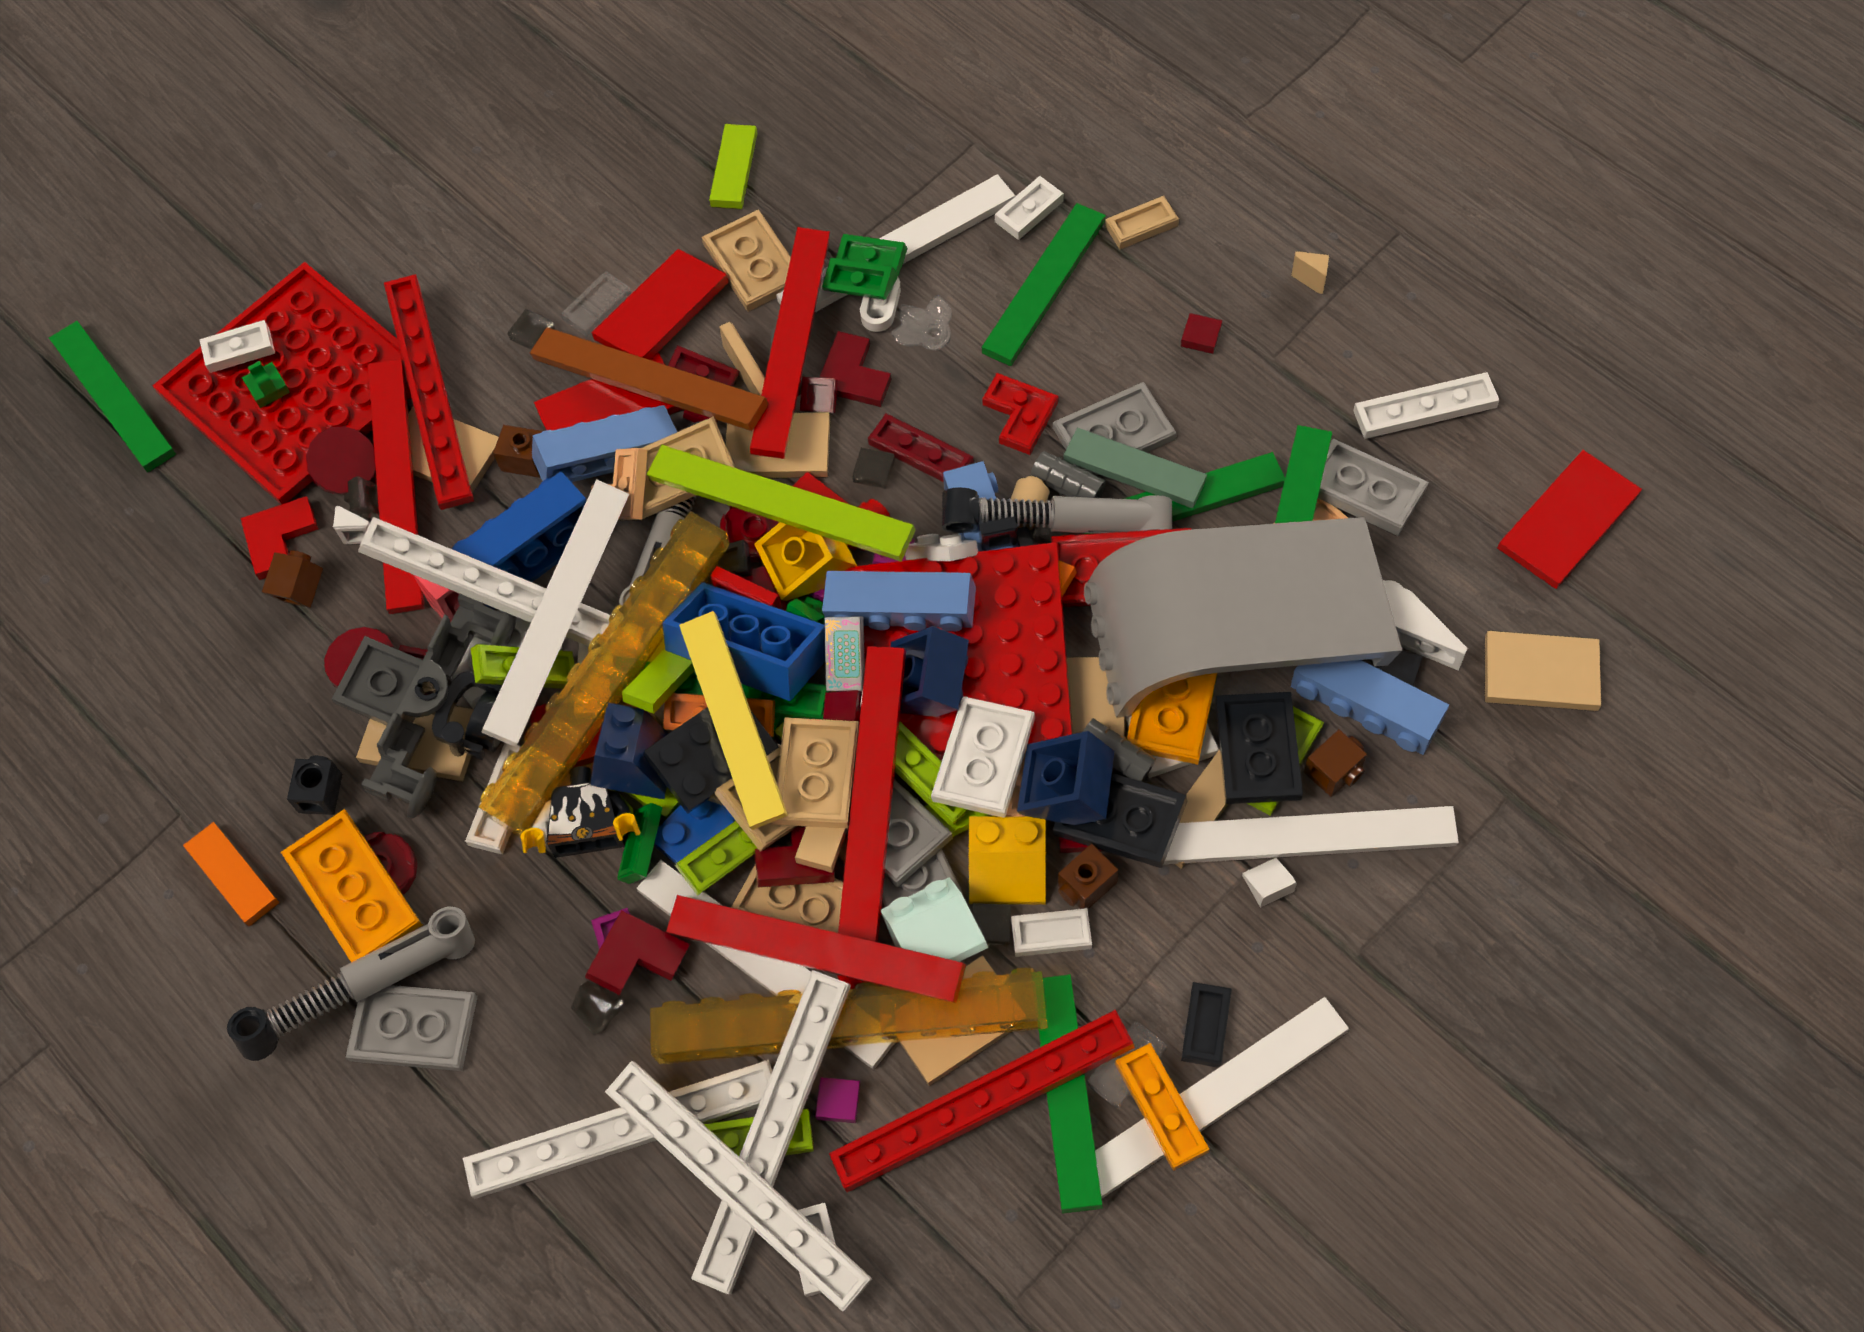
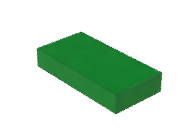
M650 803L634 811L641 833L636 836L635 832H628L617 876L619 881L631 884L647 876L663 807Z

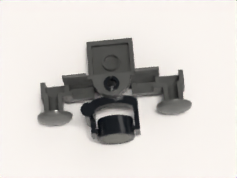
M462 594L458 596L459 607L451 623L449 617L444 615L427 647L428 651L423 660L364 636L332 697L334 704L386 725L377 743L381 759L370 780L365 778L361 785L366 793L387 802L394 797L409 803L407 817L409 818L418 817L425 809L434 792L437 780V772L432 767L426 769L424 774L407 768L425 733L424 727L413 723L415 718L431 714L435 715L432 723L434 737L438 741L448 744L451 753L457 757L467 753L483 760L485 756L484 749L495 752L502 743V741L481 732L502 685L475 683L474 674L471 672L460 673L450 686H448L447 679L452 680L473 637L489 642L490 645L507 646L515 630L517 617L506 612L503 614L486 607L484 603ZM478 687L486 692L481 696L474 708L466 728L465 739H463L464 728L462 725L454 721L449 722V719L461 696L470 688ZM429 691L435 692L430 695H424L426 692Z

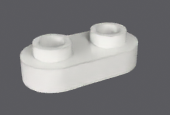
M897 277L891 292L885 300L863 296L860 316L861 322L866 329L880 332L892 325L901 292L899 277Z

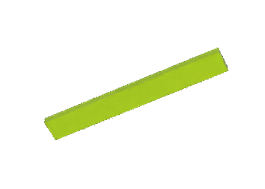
M661 445L647 472V476L652 481L898 561H902L916 531L912 524L665 445Z

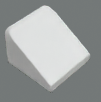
M336 506L333 527L343 544H361L370 524L369 521L340 506Z
M1277 858L1242 873L1260 907L1293 893L1297 884L1293 876Z

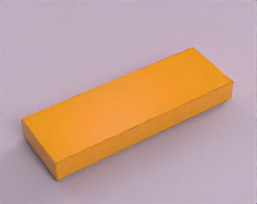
M1151 1043L1115 1060L1118 1071L1173 1171L1209 1153L1210 1149Z

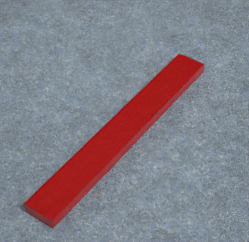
M797 227L761 396L766 398L769 405L754 427L750 445V454L785 459L830 241V231Z
M414 274L384 282L440 510L474 502L417 275Z
M402 359L368 364L379 518L382 521L418 535L404 364ZM383 562L386 609L388 613L395 614L425 609L423 592L413 574Z
M867 646L838 933L878 942L906 650L905 648Z
M679 895L676 896L666 930L667 933L955 1004L957 1003L966 964Z
M1114 1010L830 1152L829 1155L846 1192H849L1134 1049V1043L1117 1011Z

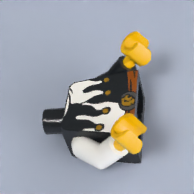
M578 766L569 771L570 785L556 787L552 790L551 800L545 803L532 828L526 829L521 833L523 853H527L528 849L532 847H538L539 853H545V842L547 840V845L555 858L622 848L625 847L624 834L632 831L638 836L641 832L635 819L634 809L618 791L590 786L592 778L591 768Z

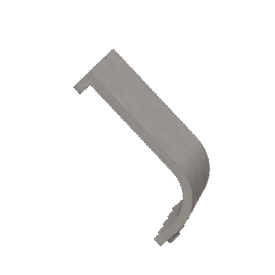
M1365 517L1193 529L1158 534L1128 544L1107 556L1099 563L1084 586L1085 601L1091 605L1093 613L1091 621L1092 633L1095 638L1098 637L1101 649L1099 651V665L1101 670L1106 672L1108 680L1106 688L1107 700L1110 705H1113L1116 718L1130 716L1142 699L1151 692L1189 677L1211 673L1372 659L1374 667L1388 666L1402 651Z

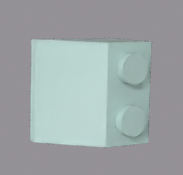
M950 877L931 882L925 889L908 897H900L889 906L880 910L895 947L958 962L988 948L962 893Z

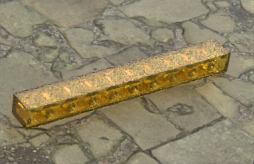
M692 511L688 513L684 520L679 519L670 533L671 539L664 548L660 547L655 551L650 560L651 567L644 576H639L635 579L629 591L630 596L623 606L619 604L613 610L609 617L610 624L603 634L599 633L592 639L588 647L589 653L581 664L576 663L567 676L568 683L560 693L556 692L549 699L545 708L547 712L539 723L535 722L529 727L524 736L525 743L517 753H512L506 759L502 768L503 773L497 782L489 784L484 790L480 799L482 803L479 808L485 816L520 838L523 831L531 828L545 803L551 799L552 790L560 787L569 774L570 769L574 767L602 727L608 702L619 703L622 699V691L638 676L664 639L662 622L705 581L729 547L727 533Z
M1017 968L1012 970L1011 974L995 976V973L990 971L974 973L972 978H964L962 980L956 1004L885 986H878L869 982L857 984L855 989H849L827 1049L852 1045L895 1043L900 1041L1047 1029L1048 1020L1042 971L1035 972L1033 968ZM783 990L778 992V996L762 997L760 994L749 993L739 996V1000L724 1001L723 998L708 997L701 999L699 1004L686 1005L682 1001L664 1002L662 1007L650 1008L651 1055L659 1064L780 1053L803 994L798 990Z

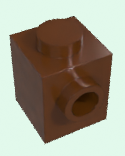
M503 425L493 452L502 472L540 478L532 458L533 435L540 434L542 431Z
M291 550L289 555L275 552L262 593L284 603L311 608L323 568L310 562L312 556L303 552Z
M1338 729L1307 758L1304 773L1332 797L1345 784L1351 787L1362 777L1365 772L1362 767L1367 754L1356 738L1346 736Z
M1091 843L1058 873V892L1070 906L1074 907L1077 905L1080 909L1087 908L1088 910L1117 884L1118 869Z

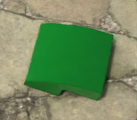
M843 234L836 258H830L822 289L824 291L885 300L900 273L908 249L906 244L898 241Z

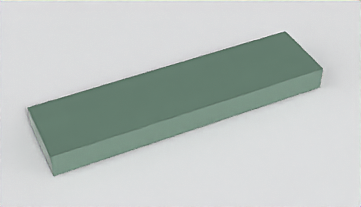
M1078 427L1063 455V460L1070 464H1076L1078 467L1146 492L1169 497L1172 501L1190 508H1194L1207 479V474Z

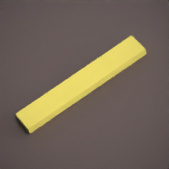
M712 611L680 624L684 641L749 827L754 830L788 816L717 615Z

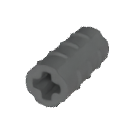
M1046 451L1041 452L1031 471V476L1041 479L1047 487L1067 497L1101 498L1106 487V481L1093 475L1092 472H1087L1077 467L1076 464H1070L1062 460L1061 457H1056Z
M1094 718L1091 719L1083 732L1090 731L1115 751L1112 770L1120 776L1143 782L1156 762V758L1142 750V747H1137L1126 740V737L1120 736L1111 730L1110 727H1106Z

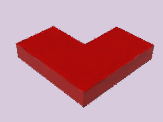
M996 373L982 398L983 406L1010 415L999 436V444L1031 455L1059 402V396Z
M307 496L240 518L254 572L259 580L267 577L275 552L289 555L286 540L318 530L311 501Z

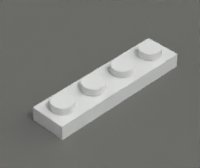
M1488 372L1355 403L1353 411L1363 437L1367 439L1494 409L1498 406L1499 398Z

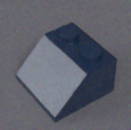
M931 626L891 642L890 647L905 648L906 650L900 714L937 717L959 709V704L963 697L962 683L964 670L968 663L967 650L969 640Z
M608 702L594 756L590 786L665 800L667 786L643 756V753L647 748L669 733L647 711Z
M1090 731L1027 744L1017 812L1024 816L1071 825L1106 819L1115 751Z

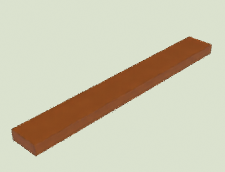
M546 327L530 351V355L536 361L710 418L714 417L716 420L749 431L754 429L769 405L764 396Z

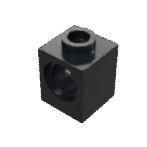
M315 755L309 759H295L287 800L301 814L335 815L343 774L331 759L324 756ZM322 779L317 786L310 788L314 781Z

